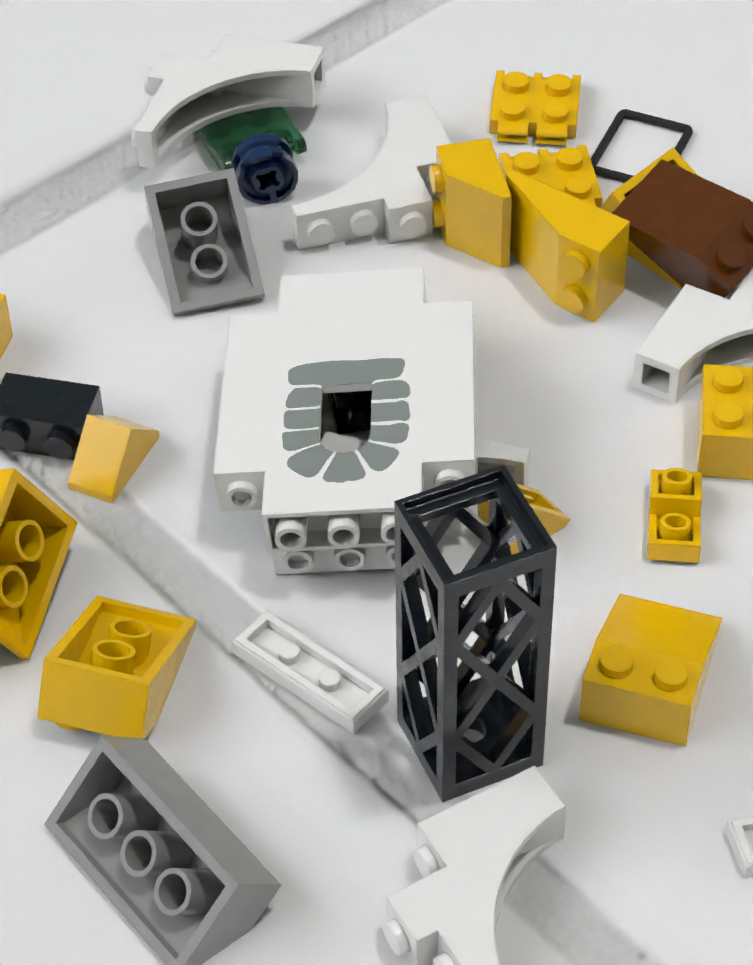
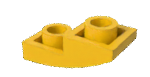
M682 468L651 469L647 560L699 563L701 550L702 472H689Z

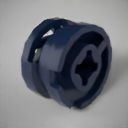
M256 134L244 139L235 148L232 155V168H234L239 191L245 199L257 204H271L286 198L294 191L298 183V170L293 160L292 149L285 139L275 134Z

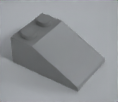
M234 168L144 186L148 216L174 316L265 297Z

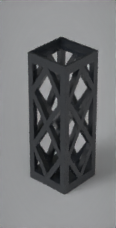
M504 465L394 501L397 721L442 802L510 778L534 765L536 768L543 766L557 546ZM489 500V526L468 507ZM456 517L482 541L463 570L454 575L437 548V544ZM430 520L427 526L425 527L423 522ZM517 540L519 553L512 555L510 545ZM524 574L528 592L518 584L517 576ZM420 589L425 592L428 602V607L431 615L428 622L424 611ZM474 592L468 603L464 605L463 602L468 594ZM505 608H506V613H507L508 621H506V622L504 623ZM485 612L486 622L483 619H481ZM473 631L479 637L471 647L465 641ZM459 658L461 660V663L457 667V662ZM516 660L523 688L515 683L512 666ZM476 672L481 676L470 681ZM419 681L424 684L427 697L423 698ZM467 729H472L480 732L484 737L473 743L463 735Z

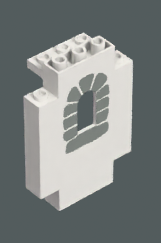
M424 267L281 276L278 312L229 315L213 469L220 512L262 510L261 516L268 553H272L276 575L394 569V501L478 473L476 339L472 300L427 303ZM372 391L371 429L368 441L362 447L345 453L326 449L320 443L323 393Z

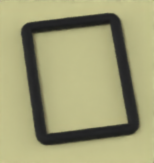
M622 109L615 116L591 157L595 174L621 182H626L633 177V175L596 166L624 118L683 132L675 147V150L680 155L691 138L693 129L687 124Z

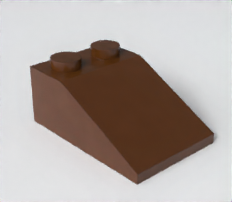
M663 159L657 163L612 212V214L630 221L628 240L682 287L688 284L725 298L753 267V202L744 196Z

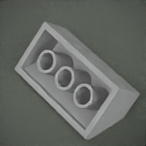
M101 735L44 823L54 837L166 965H201L251 931L281 887L277 879L146 739Z

